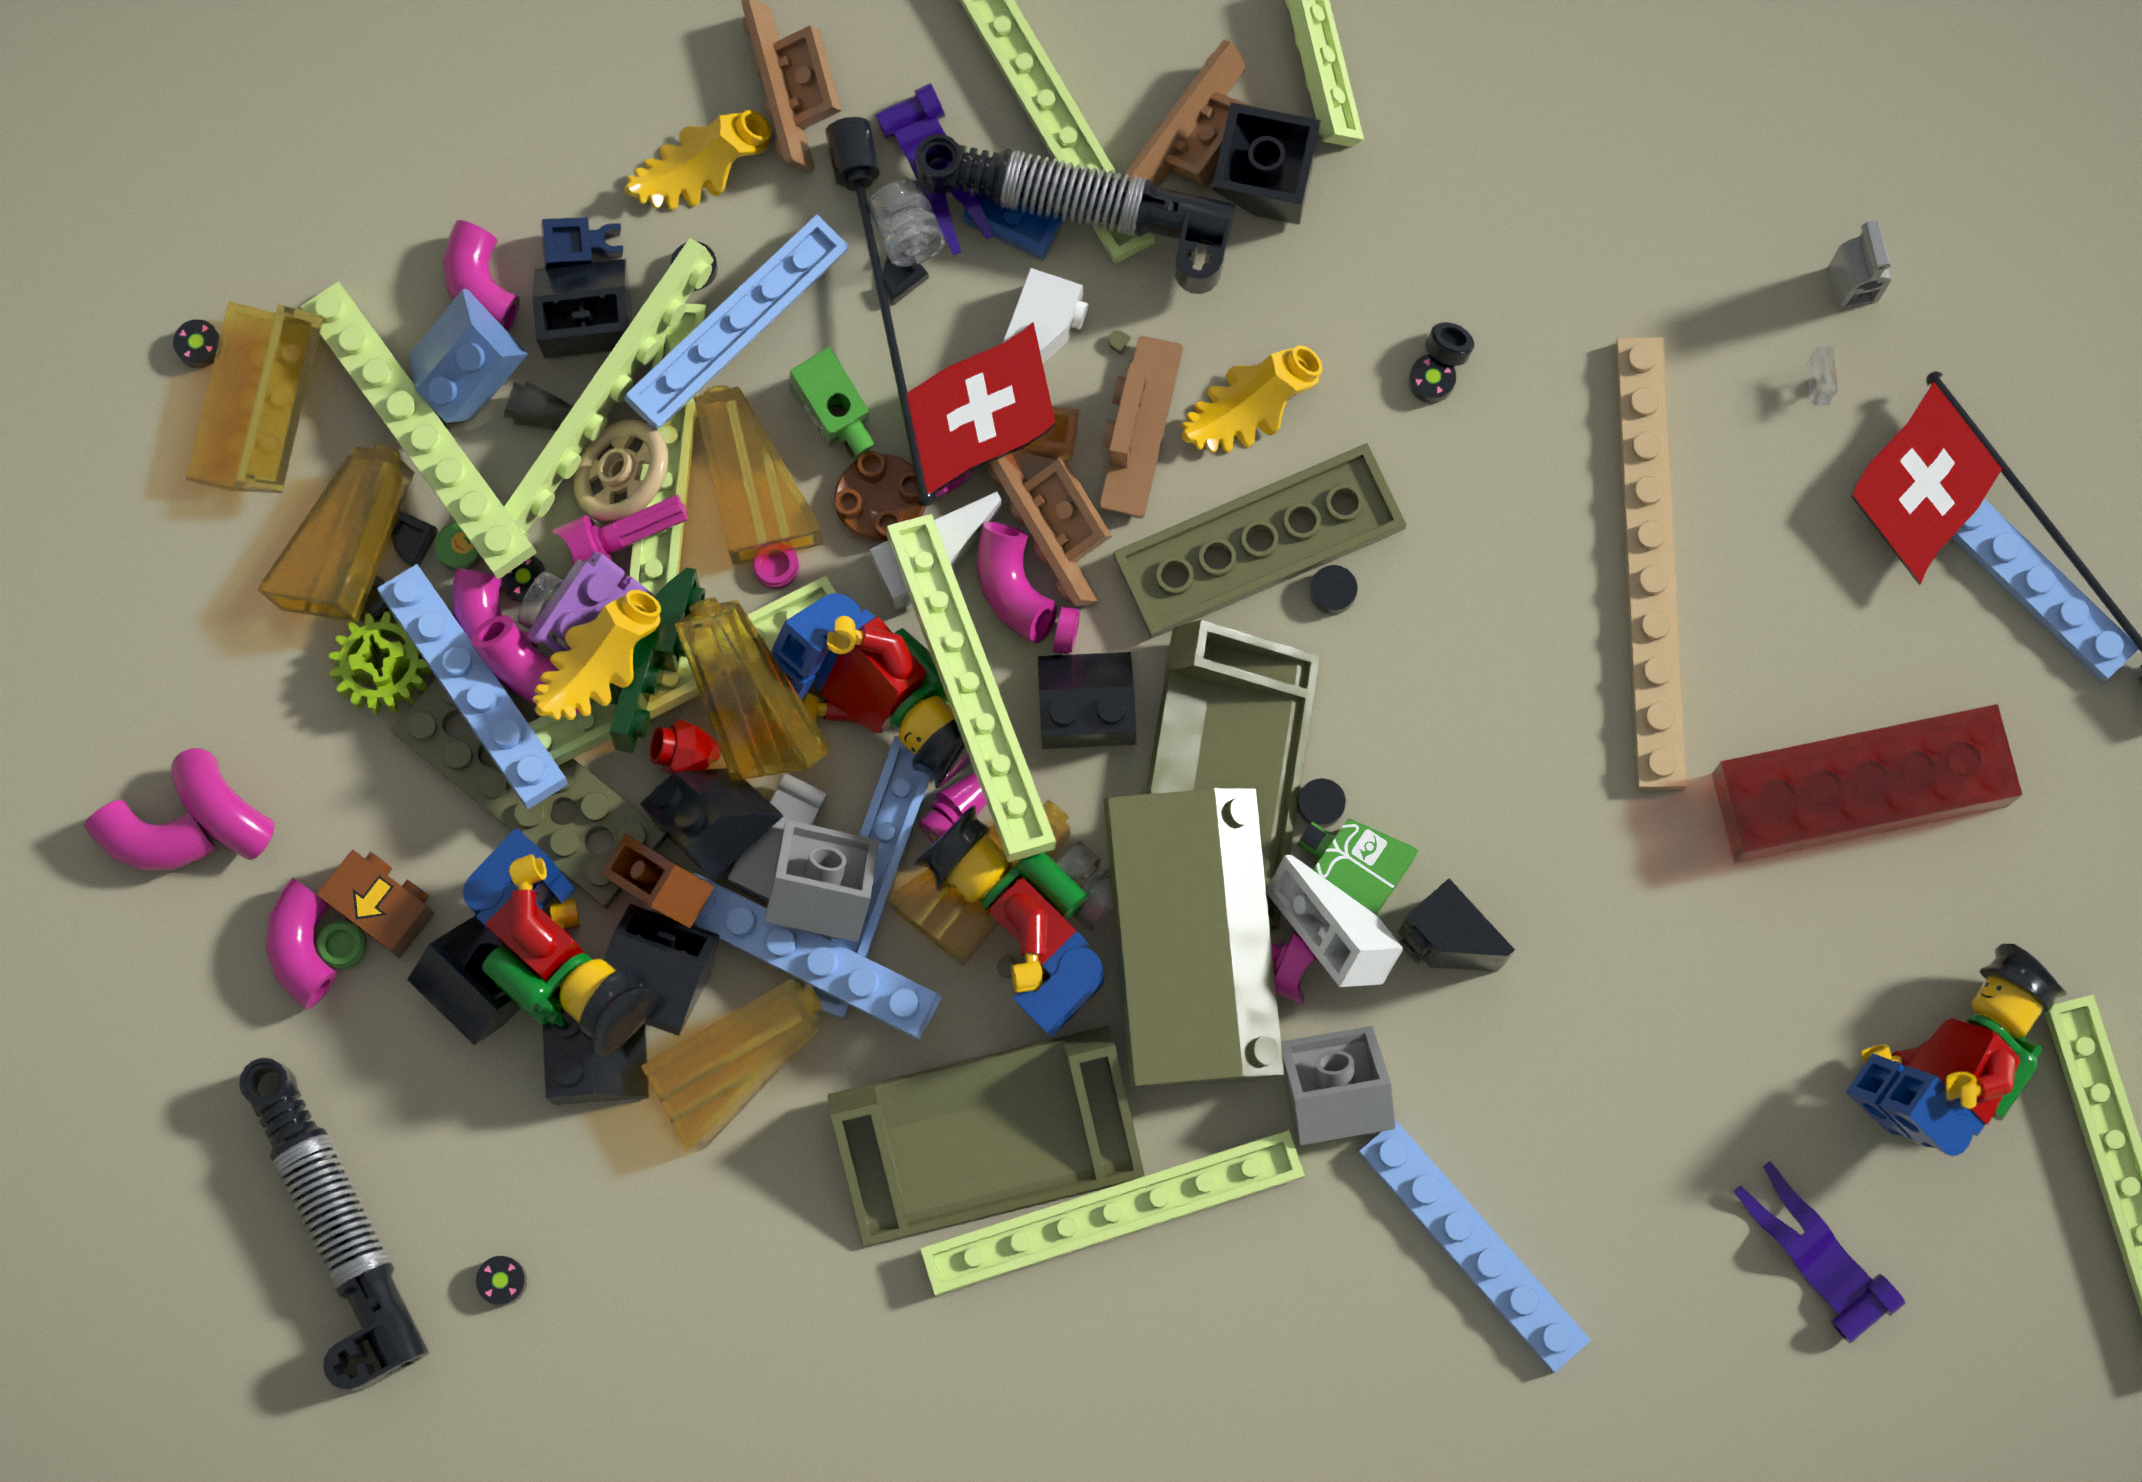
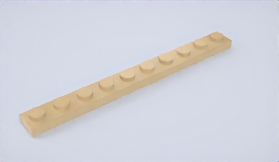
M1664 337L1617 338L1615 354L1637 791L1684 790L1687 784Z

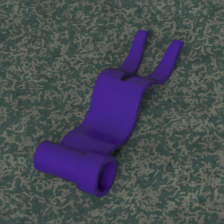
M929 83L914 90V96L875 113V116L885 138L895 135L910 164L922 194L954 256L960 253L961 250L950 215L946 193H933L926 190L920 184L917 176L916 150L920 142L934 134H945L938 119L945 117V113L932 84ZM936 158L930 161L928 166L935 170H943L951 163L944 158ZM959 186L958 191H949L967 210L985 239L988 240L995 237L973 191L970 189L968 194L963 193L961 186Z
M1771 1161L1764 1165L1763 1168L1779 1198L1805 1233L1800 1235L1793 1228L1776 1218L1741 1185L1733 1191L1755 1221L1787 1252L1807 1282L1838 1314L1831 1320V1323L1848 1343L1851 1344L1885 1314L1892 1316L1906 1304L1901 1294L1888 1279L1880 1273L1871 1279L1837 1241L1825 1221L1797 1195Z

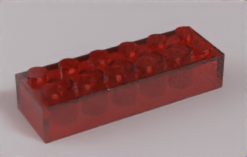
M1998 704L1724 760L1712 772L1734 864L2009 807L2023 795Z

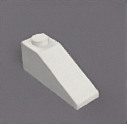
M1031 268L1003 343L1034 322L1042 363L1044 364L1068 342L1072 329L1080 330L1088 310V303L1083 302V285Z
M998 492L934 520L953 571H955L980 540L983 524L995 522L1002 514L1001 498ZM889 541L871 548L872 562L894 609L897 610L904 606L908 610L914 609Z
M1285 855L1266 889V893L1339 987L1384 984L1403 950L1400 943L1377 915L1293 855Z

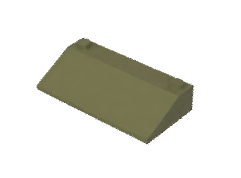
M1204 620L1174 627L1146 794L1205 789H1256L1265 887L1267 889L1283 857L1290 855L1320 655ZM1266 893L1270 929H1279L1281 911Z
M1205 789L1118 796L1103 799L1130 1087L1250 1082L1284 1075L1256 789Z
M1108 1026L827 1094L830 1116L863 1247L1145 1176L1118 1055Z

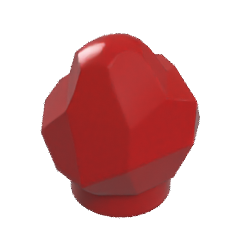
M679 719L669 728L657 727L650 743L651 763L662 765L663 771L669 775L679 771L706 770L711 762H717L721 757V749L718 742L696 725Z

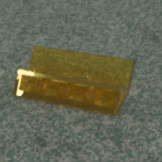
M231 301L228 302L185 480L229 491L283 492L324 316L280 304L277 305L275 313Z

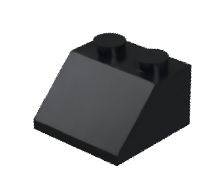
M1231 102L1212 190L1255 216L1300 225L1317 149L1321 120Z
M1131 652L1038 656L1042 749L1136 745V715Z
M733 768L674 772L640 803L642 808L666 836L712 881L783 817L775 806Z
M1450 878L1406 915L1398 931L1403 937L1399 943L1404 951L1417 963L1423 959L1430 968L1497 972L1506 964L1515 951L1509 942Z
M476 915L431 942L407 979L473 1045L503 1027L521 1009L483 972L482 967L485 959L492 951L502 945L479 921Z
M563 1008L560 1012L566 1020V1024L563 1027L552 1023L543 1024L546 1099L553 1105L649 1098L646 1024H642L617 1051L603 1057L597 1056L593 1051L592 1041L582 1035L579 1023Z

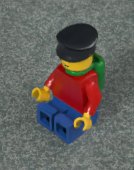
M831 593L822 597L784 622L772 647L774 651L769 654L757 681L792 711L790 719L792 726L805 730L811 729L816 725L818 715L823 716L824 720L851 722L862 725L874 733H882L890 726L900 729L898 733L900 743L915 756L911 764L912 768L915 771H922L932 777L937 789L972 764L930 651L904 628L893 633L879 617H875L867 609L861 612L859 605L853 599L840 593ZM811 685L820 691V694L825 698L824 702H819L816 696L808 693Z
M973 805L915 861V865L927 867L932 872L938 891L950 884L967 902L975 903L982 900V907L986 911L989 910L988 913L1020 945V955L1025 957L1026 963L1011 965L1013 987L1015 992H1018L1012 999L1052 1038L1100 990L1104 983L1105 968L1095 952L1090 950L1087 940L1067 921L1088 900L1087 894L1045 852L1019 859V862L1011 869L1013 863L1008 862L1004 849L989 836L991 828L978 820L975 805Z
M515 828L469 876L463 888V898L468 907L502 945L492 951L485 959L482 967L483 972L539 1024L552 1023L563 1027L566 1024V1020L560 1013L563 1008L579 1023L582 1035L592 1041L593 1051L597 1056H609L617 1051L651 1015L658 1001L657 993L648 988H641L635 969L624 967L615 970L610 964L601 959L592 960L570 936V932L565 930V928L580 926L575 899H568L576 891L550 857L518 828ZM555 897V898H557L559 901L554 902V903L551 904V906H550L551 918H550V917H549L543 910H541V909H542L550 900H552V899Z
M2000 944L1995 948L1996 958L1990 965L1980 969V974L1986 980L1972 999L1971 1005L1974 1014L1967 1019V1023L1954 1018L1945 1020L1931 1038L1917 1048L1895 1051L1892 1055L1887 1044L1863 1049L1861 1056L1864 1066L1846 1093L1885 1131L1894 1135H1902L1922 1146L1936 1148L1949 1156H1957L1963 1153L1968 1148L1972 1135L1978 1136L1992 1118L2000 1121L2003 1120L2037 1070V1057L2041 1053L2042 1047L2028 1042L2025 1035L2041 1013L2051 1010L2057 997L2067 994L2066 990L2034 956L2016 944Z

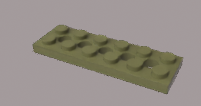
M1368 443L1113 551V557L1152 639L1173 630L1174 627L1187 624L1403 531L1407 524ZM1338 494H1348L1355 499L1357 509L1349 515L1338 514L1332 508L1331 500ZM1296 512H1306L1313 517L1315 527L1307 533H1298L1290 527L1288 520ZM1254 530H1264L1271 535L1273 544L1265 551H1255L1247 544L1246 537ZM1212 548H1221L1229 554L1231 561L1223 569H1212L1204 561L1205 553ZM1170 566L1181 567L1186 571L1188 581L1179 588H1171L1162 581V572Z
M436 678L390 730L392 734L511 832L518 828L550 857L561 873L607 909L623 889L600 874L623 835L627 834L650 848L657 850L667 839L666 834L573 758L558 765L566 777L568 785L527 810L499 768L482 764L481 753L484 747L471 728H469L465 735L458 738L450 737L446 734L445 727L447 721L452 716L461 713ZM562 801H570L577 806L575 819L566 825L556 824L552 820L553 808ZM598 830L608 831L613 836L611 848L603 854H594L587 847L588 838Z

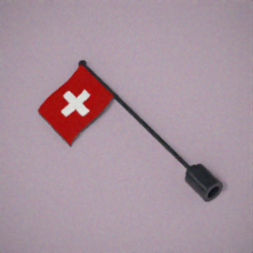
M846 117L829 124L825 134L835 182L857 193L919 491L916 502L920 506L926 507L932 504L934 494L975 468L1025 448L1048 433L1056 425L1034 322L1004 343L946 367L907 392L865 189L870 187L873 181L880 175L869 121L865 118Z
M1938 371L1929 373L1926 383L1930 387L1908 423L1868 464L1855 485L1851 495L1855 503L1920 585L1938 551L1976 512L2001 472L2142 653V637L1946 387L1940 379L1943 374ZM2140 677L2138 680L2142 684V677Z

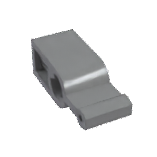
M1878 220L1866 222L1861 226L1862 233L1859 237L1842 243L1827 267L1838 310L1879 302L1891 283L1888 270L1891 265Z
M785 773L770 802L781 812L783 817L737 859L727 878L730 885L756 899L768 903L785 820L788 819L813 825L826 802L828 794Z

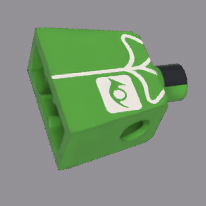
M830 346L790 370V389L828 445L840 440L852 460L875 446L874 441L863 426L868 420L869 410ZM839 406L844 408L847 413L842 417H836L830 413L829 409Z
M1348 819L1336 837L1312 822L1297 846L1319 860L1313 869L1316 873L1375 915L1379 913L1415 860L1419 851L1411 845L1352 819Z

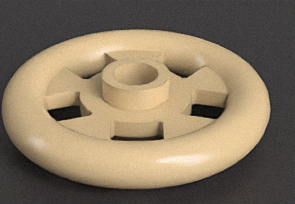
M625 419L605 427L602 434L595 441H589L580 455L581 462L574 473L575 498L586 515L594 520L605 523H613L643 510L660 490L667 472L668 450L664 437L659 430L657 431L646 421L639 419ZM634 438L644 441L638 453L628 449ZM613 445L614 448L605 453V451ZM649 464L644 480H639L642 473V465ZM600 478L604 489L594 495L592 483ZM627 492L625 500L614 504L615 494Z

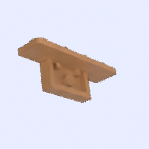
M742 0L741 4L745 15L742 23L746 34L752 41L756 55L753 59L754 68L763 81L767 96L764 100L765 109L774 122L777 133L776 150L784 163L806 173L814 169V164L804 129L842 111L820 30L809 25L789 36L779 39L771 8L758 0Z
M1224 39L1214 53L1208 57L1205 65L1188 88L1182 92L1179 100L1163 122L1156 127L1143 149L1131 161L1123 177L1128 174L1131 181L1135 175L1137 178L1141 176L1142 179L1153 180L1155 185L1159 187L1171 171L1205 185L1217 167L1231 102L1250 106L1226 96L1246 68L1233 42Z
M1140 336L1137 341L1133 362L1129 363L1126 378L1117 377L1112 404L1120 405L1116 421L1107 420L1102 447L1110 448L1109 465L1100 500V509L1103 511L1139 519L1145 516L1183 352V346L1179 343Z
M1012 454L986 464L990 477L996 484L1004 487L1010 497L1009 507L1012 514L1021 524L1027 526L1035 539L1032 545L1036 554L1044 563L1050 564L1058 578L1056 586L1063 598L1075 606H1092L1096 603L1098 597L1078 566L1077 561L1107 541L1112 535L1067 460L1058 458L1028 481Z

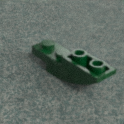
M685 568L654 596L661 606L659 614L660 624L654 632L640 639L634 646L632 683L626 688H621L613 683L609 685L611 691L610 704L617 705L609 730L615 750L634 753L638 738L644 739L646 737L650 723V711L646 709L650 696H657L659 693L663 670L677 673L681 657L687 658L690 654L693 643V630L689 628L693 615L699 616L703 610L706 593L705 588L700 587L697 570L694 568Z

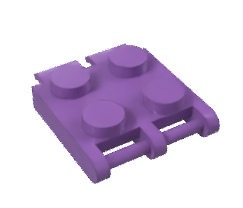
M595 551L587 562L580 559L577 560L529 630L528 638L536 644L542 642L555 653L570 651L571 648L568 644L564 648L547 635L549 631L566 642L565 635L571 627L595 620L605 605L626 595L629 591L641 590L653 597L655 595L633 577L624 576V570L602 553Z

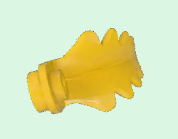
M746 110L743 113L719 115L708 126H686L679 133L681 146L662 145L659 151L663 161L653 158L645 160L644 165L648 170L641 167L634 170L635 176L627 177L628 184L624 187V191L627 195L636 197L641 204H645L648 198L652 207L656 209L661 207L663 199H665L668 209L675 210L678 207L680 194L683 195L690 206H697L701 198L702 188H705L712 196L720 195L724 191L729 170L735 159L740 156L761 154L766 150L772 135L771 125L762 114L753 110Z
M1299 345L1294 349L1290 348L1270 354L1262 363L1257 365H1235L1231 367L1226 373L1230 387L1215 385L1209 387L1207 393L1213 403L1196 402L1194 409L1199 414L1195 412L1186 414V419L1189 422L1181 424L1184 432L1181 434L1183 441L1193 443L1199 450H1202L1205 444L1211 453L1216 452L1219 442L1223 451L1228 453L1233 450L1234 436L1239 439L1244 447L1248 448L1254 444L1256 428H1259L1266 435L1275 434L1280 428L1287 400L1297 393L1312 389L1319 382V375L1323 370L1321 360L1311 349Z
M631 590L626 595L605 605L595 620L571 627L565 635V641L571 650L557 652L550 657V662L559 671H547L540 676V680L548 685L541 684L535 688V692L538 694L532 698L534 703L537 704L535 712L540 716L549 715L555 720H560L561 714L568 720H573L576 715L575 708L583 716L590 715L592 711L589 697L602 706L610 704V683L626 688L633 681L634 646L640 639L654 632L660 624L659 614L661 606L659 602L644 591Z

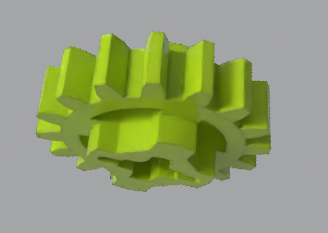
M384 612L381 622H376L370 613L365 614V625L359 627L352 621L348 623L352 634L348 638L337 635L335 638L342 648L341 652L329 653V658L333 664L339 666L329 671V674L335 683H340L336 689L344 699L351 697L350 702L357 710H360L367 703L373 715H378L381 706L384 704L389 707L392 713H396L398 711L397 701L404 699L410 705L414 704L415 701L411 692L414 689L426 691L428 687L421 679V676L433 673L399 623L395 624L391 613ZM385 637H394L401 641L391 643ZM380 650L386 657L383 659V667H381L383 676L377 670L380 667ZM357 682H361L362 685L371 683L377 686L378 690L364 688L357 684Z

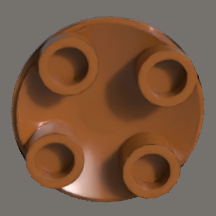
M877 451L863 453L857 461L847 467L840 476L835 488V508L841 522L853 534L871 541H888L886 536L888 525L921 517L926 508L916 502L919 491L913 465L900 457L880 454Z

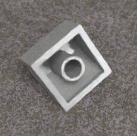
M786 819L764 922L777 924L789 929L795 928L827 935L834 939L859 942L871 899L879 840Z
M1373 1026L1281 1042L1284 1076L1292 1118L1300 1145L1325 1143L1330 1140L1358 1135H1371L1395 1129L1391 1082Z

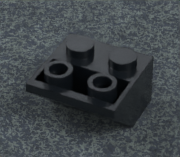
M626 259L535 269L532 294L536 341L544 359L612 351L633 321Z
M630 903L612 935L603 961L610 964L615 970L624 967L635 969L641 988L656 991L657 1004L643 1024L680 1036L711 976L720 935L693 925L691 928H688L668 916Z

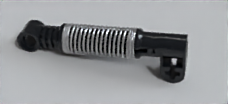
M934 134L926 137L920 142L916 150L917 176L920 184L930 192L944 194L952 190L958 191L959 186H961L962 192L966 194L970 192V189H973V194L976 196H980L981 192L985 191V198H990L995 206L1006 207V209L1010 208L1016 211L1019 207L1020 199L1023 198L1021 207L1023 213L1027 207H1030V214H1033L1036 208L1038 209V216L1042 215L1043 210H1045L1047 218L1051 212H1054V219H1057L1058 215L1062 214L1061 219L1065 221L1068 215L1070 216L1069 221L1072 223L1075 217H1077L1079 225L1083 219H1086V226H1089L1090 222L1094 221V228L1098 227L1100 222L1102 223L1101 228L1103 230L1106 229L1107 224H1110L1109 230L1111 232L1115 226H1118V233L1122 232L1123 235L1125 233L1127 235L1131 234L1132 237L1134 235L1142 237L1146 233L1179 239L1175 277L1178 284L1185 291L1192 294L1209 292L1217 285L1220 279L1236 204L1159 188L1153 180L1142 179L1141 176L1137 178L1135 175L1130 181L1128 174L1122 179L1120 172L1114 178L1112 170L1106 176L1104 169L1098 174L1096 167L1090 172L1088 165L1082 170L1080 164H1077L1074 168L1072 162L1066 166L1064 160L1058 164L1056 158L1050 163L1048 157L1042 161L1040 155L1034 159L1032 153L1026 157L1024 151L1022 153L1020 151L1016 152L1015 149L1013 151L1006 149L1001 153L994 152L992 157H989V151L982 150L981 155H978L977 148L972 147L970 152H967L966 146L959 145L952 137L945 134ZM936 158H944L951 163L943 170H935L928 166V163ZM1198 244L1207 245L1202 270L1193 268L1196 262Z
M271 1058L253 1060L245 1066L240 1075L239 1086L241 1093L250 1102L256 1116L262 1117L260 1124L262 1128H267L265 1131L267 1138H273L270 1142L272 1146L270 1158L273 1166H275L279 1178H286L283 1181V1186H290L286 1191L288 1194H293L290 1201H298L295 1203L294 1208L301 1209L298 1212V1216L304 1217L302 1224H309L305 1231L313 1232L310 1234L309 1239H317L313 1247H321L317 1251V1255H324L321 1258V1262H329L324 1270H333L329 1273L328 1278H330V1282H333L334 1290L337 1291L339 1297L348 1300L362 1330L337 1342L328 1350L323 1364L325 1376L332 1385L339 1389L350 1391L367 1389L427 1356L429 1351L392 1279L394 1267L391 1259H389L387 1251L382 1250L383 1243L379 1242L380 1236L374 1235L376 1228L371 1227L372 1220L367 1219V1212H363L364 1205L359 1204L361 1199L356 1196L357 1190L351 1189L353 1182L348 1181L349 1174L344 1173V1166H340L342 1161L337 1158L338 1152L333 1151L334 1144L329 1139L330 1136L327 1135L324 1128L316 1126L314 1121H309L311 1114L309 1110H304L306 1108L304 1100H298L301 1094L297 1088L295 1075L289 1068ZM268 1073H276L279 1079L278 1088L269 1096H261L258 1090L261 1078ZM333 1154L331 1158L324 1159L328 1155ZM368 1339L382 1369L376 1372L372 1364L362 1362L356 1367L357 1376L343 1373V1368L349 1364L348 1355L356 1358L368 1356L361 1343Z

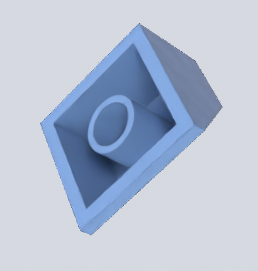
M462 289L410 352L408 357L415 390L446 423L473 420L528 353L468 289Z

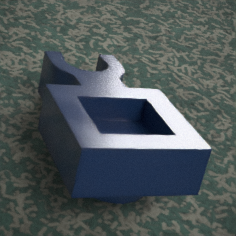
M588 217L542 219L541 232L545 268L592 263V254L598 253L605 258H622L624 252L623 245L610 246L604 240L607 236H620L621 223L605 224L598 230H589Z

